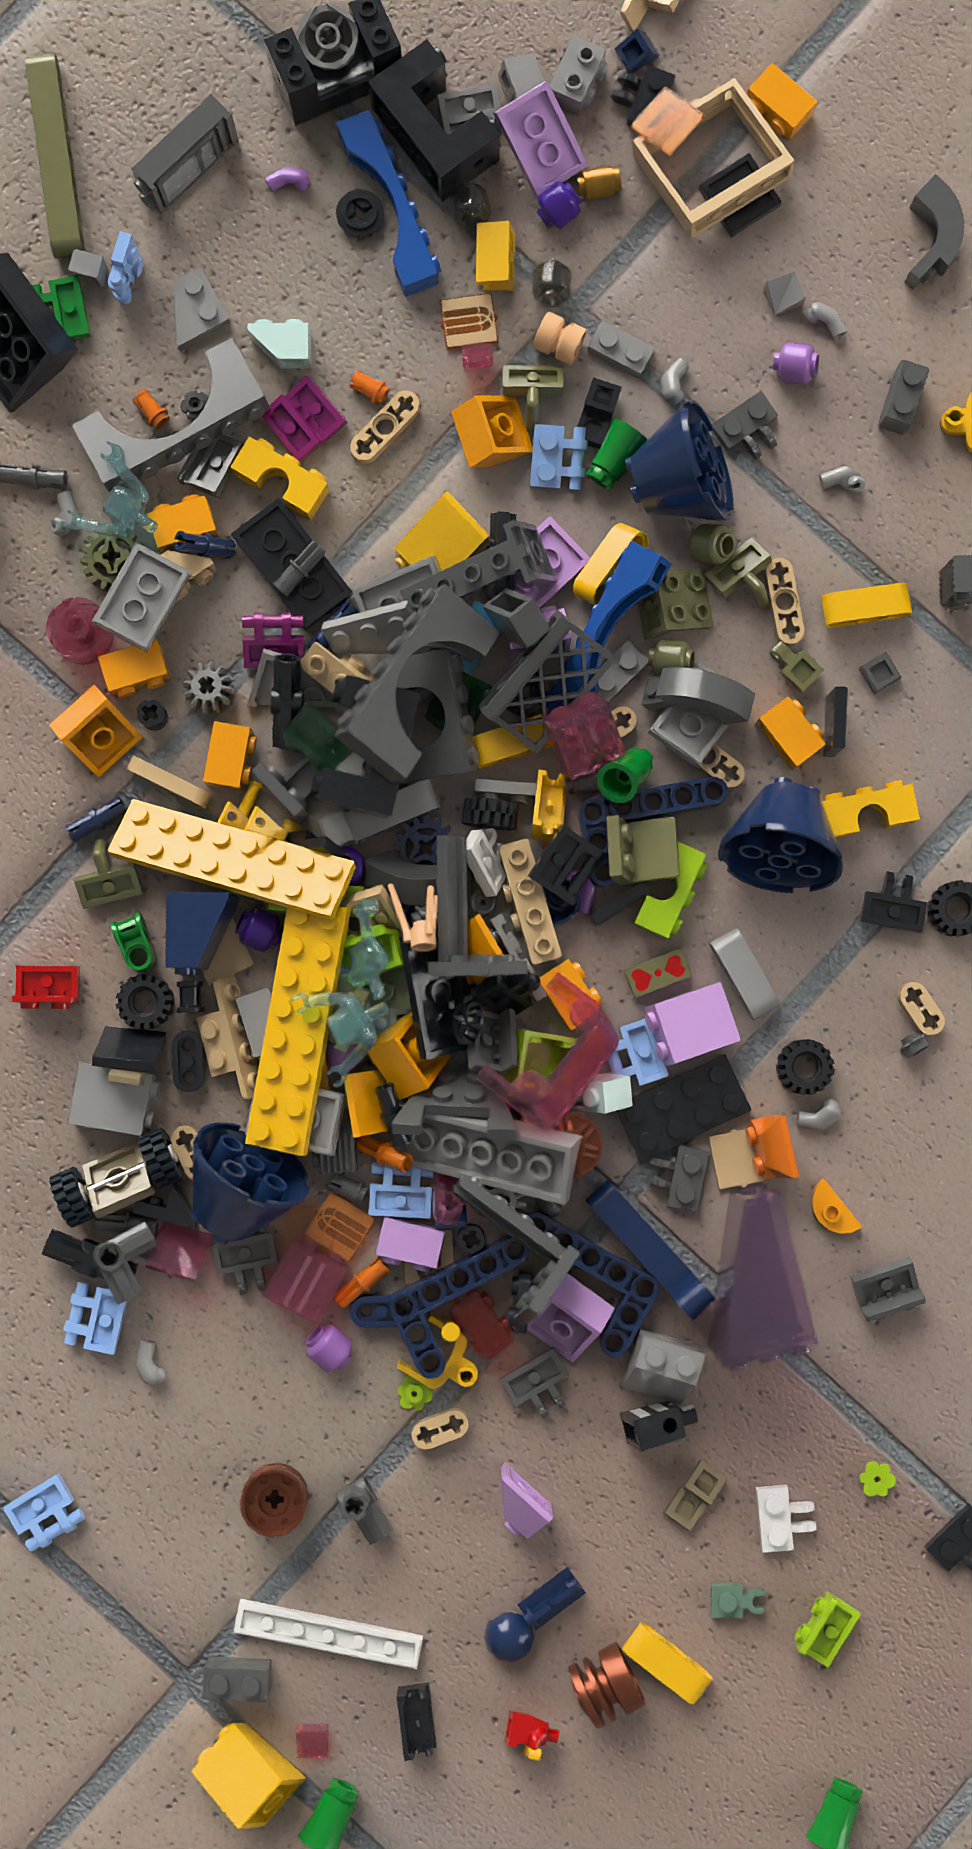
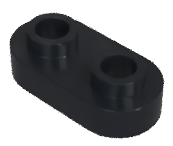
M182 1031L173 1038L171 1044L173 1082L183 1092H194L200 1089L205 1081L204 1045L202 1038L196 1032ZM187 1040L192 1041L194 1044V1048L190 1052H186L183 1048V1044ZM187 1071H192L195 1074V1079L191 1083L185 1080V1073Z
M519 1271V1277L513 1276L511 1295H517L516 1304L522 1295L531 1289L532 1272ZM510 1307L508 1326H514V1333L527 1334L528 1323L523 1326L517 1322L514 1317L519 1310L515 1307Z

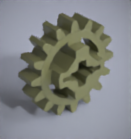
M109 525L108 533H104L98 528V537L95 539L92 536H88L87 539L91 545L89 547L82 546L81 548L87 554V557L80 558V562L82 565L88 566L83 570V573L86 577L92 576L90 582L94 586L101 582V589L104 592H107L109 587L112 586L131 552L128 549H122L119 541L128 544L133 549L138 538L134 532L127 536V530L123 526L116 532L114 527ZM142 541L137 542V543H139L140 545L144 546V544L142 543ZM115 551L119 558L115 559V564H113V568V566L108 560L113 559ZM96 568L106 569L109 578L98 573Z

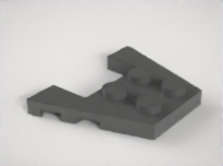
M442 1068L430 1087L412 1095L392 1121V1134L421 1135L424 1115L488 1118L487 1139L516 1140V1126L496 1076L481 1072L477 1073L473 1070Z

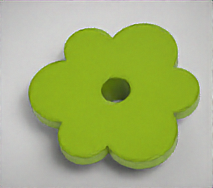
M409 1375L404 1378L403 1385H400L397 1389L398 1395L401 1396L400 1405L404 1409L414 1407L416 1410H421L424 1407V1403L431 1401L433 1397V1392L430 1388ZM412 1391H416L417 1395H412Z
M870 1461L865 1465V1472L860 1474L859 1479L864 1484L863 1491L866 1495L875 1496L878 1494L883 1497L888 1494L889 1488L895 1486L896 1478L892 1473H889L890 1467L887 1464L883 1463L879 1466L877 1462Z

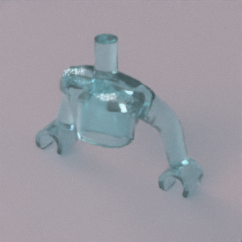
M107 441L106 443L111 446L112 452L110 455L100 453L102 459L111 462L120 478L130 488L127 489L121 485L115 486L104 503L103 512L108 515L113 524L83 518L80 513L68 510L67 512L72 515L73 521L71 524L62 521L61 525L71 530L82 528L94 533L125 537L138 524L149 533H153L157 529L158 523L143 514L150 498L149 493L122 461L123 450L121 446Z
M364 898L361 900V904L354 907V914L356 917H359L361 941L349 951L352 969L341 964L339 978L355 987H364L369 984L374 999H380L386 993L379 975L384 971L389 961L386 951L374 937L370 917L376 916L378 912V903L373 898Z
M302 992L296 993L289 1001L300 998L304 1002V1007L295 1012L297 1014L303 1013L308 1007L340 1006L333 1015L327 1018L334 1038L340 1047L359 1043L340 1065L333 1066L327 1073V1075L332 1072L340 1073L341 1080L333 1084L334 1087H339L346 1081L348 1072L374 1046L377 1036L373 1021L388 1014L389 1009L385 1002L366 1009L363 1003L352 994L331 992L308 996Z

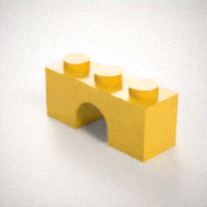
M249 436L230 466L233 475L259 491L270 477H284L289 481V487L282 497L285 506L311 521L329 492L328 484L325 482L326 477L314 469H311L309 472L299 466L301 463L287 453L282 456L273 451L275 447L262 438L256 441Z
M903 780L884 784L885 789L873 791V786L855 789V795L844 797L843 792L825 795V801H822L835 838L854 835L860 831L858 814L862 808H873L878 811L882 817L884 829L915 823L920 820L913 783L903 785Z

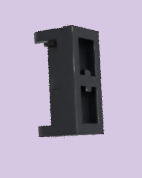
M429 1683L398 1686L397 1706L404 1761L413 1760L417 1753H425V1756L429 1757L433 1754V1748L437 1747Z

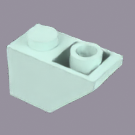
M265 319L257 320L255 323H248V332L251 340L281 369L311 368V332L308 323H303L302 320L290 319L285 321V323H273V321Z
M609 1073L574 1076L571 1100H563L564 1108L606 1114L631 1107L633 1105L630 1076Z

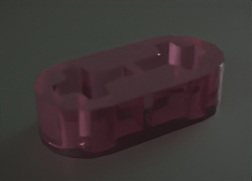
M439 1173L435 1178L432 1190L433 1216L442 1224L452 1225L459 1221L463 1208V1200L453 1193V1187L460 1178ZM446 1186L449 1187L451 1192L446 1191ZM444 1205H449V1210H446Z

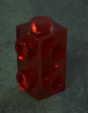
M475 1288L471 1292L468 1291L453 1299L455 1304L451 1307V1311L454 1315L450 1318L459 1327L461 1332L465 1329L473 1338L469 1343L480 1357L485 1354L490 1360L514 1341V1336L511 1334L514 1331V1327L508 1326L509 1321L504 1315L500 1318L492 1309L496 1304L485 1290L480 1294L477 1288Z

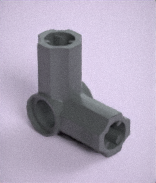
M145 1221L108 1241L101 1242L93 1251L94 1263L98 1266L118 1305L142 1292L127 1261L157 1246ZM108 1247L114 1248L117 1254L115 1261L112 1264L104 1265L100 1260L101 1252Z
M362 1476L336 1493L341 1504L340 1510L345 1519L351 1518L356 1521L363 1536L370 1545L382 1540L393 1531L391 1524L378 1505L377 1496L366 1477Z

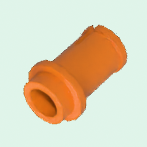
M359 370L354 373L349 384L351 389H355L371 398L374 404L377 402L383 404L390 391L385 381L378 382Z
M147 389L135 395V399L132 402L148 419L150 427L161 429L169 422L168 410L161 408Z

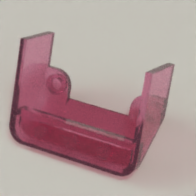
M559 972L555 974L546 988L571 1006L569 1012L570 1019L583 1033L550 1077L546 1080L535 1071H524L511 1084L488 1065H485L475 1077L533 1124L544 1130L553 1129L561 1123L619 1044L618 1033L600 1005Z

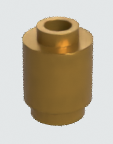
M610 165L581 170V177L576 179L579 196H585L586 201L613 197L615 193L622 192V182L618 167L611 168Z

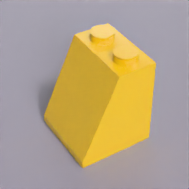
M446 491L394 548L395 555L397 556L395 562L402 569L435 555L441 571L487 550L489 534Z
M230 1723L218 1734L219 1740L213 1747L205 1749L197 1758L198 1764L191 1772L238 1830L264 1827L306 1778L247 1723Z

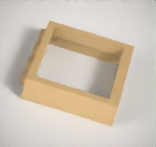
M735 78L721 87L717 85L711 93L701 99H694L687 105L689 109L702 117L701 121L694 128L731 106L771 162L692 211L688 209L651 156L662 149L661 147L681 127L683 121L678 119L656 144L654 142L673 123L676 115L671 114L650 139L647 137L657 126L651 130H645L641 136L633 140L634 159L691 239L793 176L795 160ZM682 110L679 118H682L685 122L688 112Z

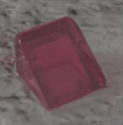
M489 343L463 345V367L465 369L492 367V345Z
M329 1724L297 1725V1758L329 1757Z

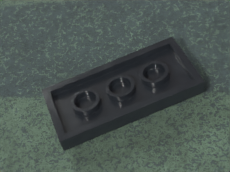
M277 498L231 533L233 539L293 616H304L303 629L305 631L354 595L325 556L307 573L309 577H304L289 593L288 597L273 584L291 565L289 561L291 559L294 561L313 541L280 498Z
M436 928V948L431 951H414L411 949V942L405 943L403 936H399L420 1059L428 1060L468 1049V1045L458 1044L457 1038L453 1037L454 1028L451 1026L453 1021L451 1013L455 1010V1002L459 1001L461 995H470L466 975H428V962H438V928Z
M723 1054L632 1097L633 1106L617 1110L616 1112L639 1162H642L752 1109L726 1054Z

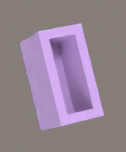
M385 1216L376 1255L382 1256V1261L386 1263L400 1265V1261L413 1263V1269L430 1272V1268H437L446 1229H436V1226Z

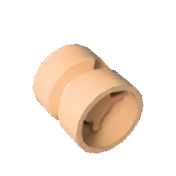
M548 311L539 326L532 348L546 355L553 352L555 353V359L571 366L581 349L587 329L573 322L567 326L565 325L564 318Z

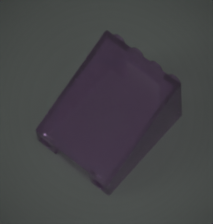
M764 1183L733 1190L729 1194L715 1291L716 1300L713 1305L708 1340L711 1353L723 1368L728 1367L729 1371L748 1367L747 1362L760 1359L761 1363L772 1362L780 1358L779 1354L790 1351L792 1355L804 1354L811 1351L810 1346L818 1345L780 1191L776 1189L768 1191L767 1185Z

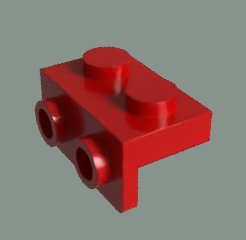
M16 965L15 996H12V1002L20 1003L21 1009H39V1003H51V1009H70V1003H79L80 967Z

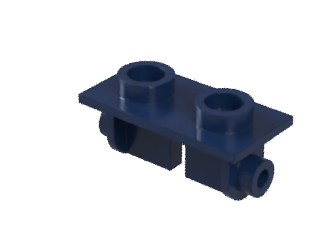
M566 1567L517 1605L523 1612V1617L527 1624L537 1630L586 1592L569 1568Z

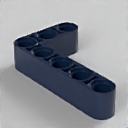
M708 777L638 789L635 796L628 801L631 811L627 815H619L614 809L615 802L608 800L604 795L586 799L578 811L581 836L588 842L595 835L602 836L606 841V847L602 851L607 856L603 862L599 861L596 867L605 865L609 868L607 816L619 815L624 821L632 822L648 819L652 816H667L714 808L726 799L728 794L727 784L721 778ZM706 786H717L720 790V798L717 800L709 799L705 794ZM679 790L687 791L690 795V803L687 805L678 804L675 800V792ZM649 795H654L659 798L661 806L657 810H650L645 806L644 799ZM594 805L598 807L601 817L595 821L587 819L584 815V809L587 806ZM584 851L586 859L589 854ZM595 868L589 876L593 884L599 888L608 887L614 882V879L611 877L606 881L598 880L594 874Z
M608 1179L585 1199L587 1204L693 1321L716 1300L712 1293Z
M540 1211L527 1213L526 1215L531 1219L538 1217L545 1222L542 1232L551 1233L555 1237L560 1233L569 1234L572 1238L570 1246L580 1253L573 1264L623 1292L599 1336V1344L603 1353L608 1357L619 1358L624 1355L658 1296L659 1285L656 1279L650 1273ZM592 1248L598 1251L599 1257L595 1263L588 1265L582 1261L581 1256L586 1249ZM614 1264H621L625 1267V1275L619 1280L609 1277V1269ZM644 1279L650 1280L652 1282L650 1293L646 1295L638 1294L636 1292L637 1283ZM626 1307H633L637 1310V1316L631 1322H625L620 1317L621 1311ZM611 1334H617L622 1337V1343L617 1349H609L605 1346L606 1338Z
M506 1235L484 1246L481 1250L468 1254L395 1291L389 1297L387 1304L389 1312L416 1368L422 1376L429 1379L437 1378L445 1370L446 1364L423 1314L523 1264L528 1259L530 1250L520 1243V1254L513 1258L507 1255L508 1245L515 1241L518 1242L512 1236ZM487 1255L492 1256L494 1260L493 1267L489 1271H481L479 1269L481 1258ZM456 1270H464L466 1273L464 1283L458 1286L453 1285L451 1282L452 1274ZM429 1284H436L439 1289L437 1296L431 1300L425 1299L423 1297L424 1288ZM399 1299H409L411 1302L409 1311L403 1314L395 1312V1304ZM413 1327H422L424 1329L423 1338L417 1342L409 1340L408 1334ZM428 1355H435L438 1359L437 1365L430 1370L422 1368L423 1359Z

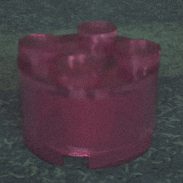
M71 597L62 601L60 605L50 612L46 623L47 637L56 651L68 661L80 665L99 661L98 656L108 654L114 641V635L92 624L99 606L87 598ZM83 626L86 629L85 632H82L80 636H77L75 632L81 631V628Z

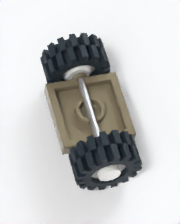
M160 1128L138 1138L139 1141L82 1165L85 1180L82 1179V1174L78 1172L76 1167H71L51 1176L49 1180L50 1189L54 1194V1201L57 1202V1208L62 1213V1218L66 1220V1224L70 1228L76 1227L96 1217L99 1219L155 1194L152 1179L153 1181L155 1180V1184L157 1187L159 1186V1189L183 1180L185 1178L184 1170L165 1129Z

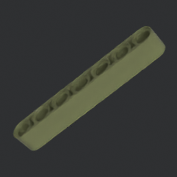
M55 53L25 57L51 249L55 259L72 257L73 250L85 251V243L60 67Z

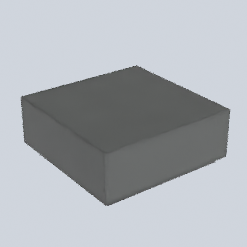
M887 652L859 668L874 694L902 678Z

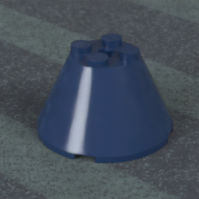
M695 400L685 402L631 457L626 458L627 470L633 476L635 484L631 486V493L636 503H643L647 513L726 521L732 518L731 514L728 515V511L734 510L733 491L728 467L721 445L715 447L709 431L714 430L703 408Z
M777 777L774 779V783L765 786L719 844L718 858L719 861H724L728 865L727 872L751 886L781 893H793L794 888L810 887L809 891L813 892L834 884L842 874L844 863L820 798V790L816 787H807L802 784L793 783L787 777Z
M225 1122L204 1126L199 1130L194 1139L193 1210L190 1215L193 1221L212 1233V1238L221 1244H227L229 1240L240 1241L249 1237L300 1205L310 1191V1186H307L306 1183L308 1178L307 1171L294 1154L245 1144V1132L239 1130L241 1125Z

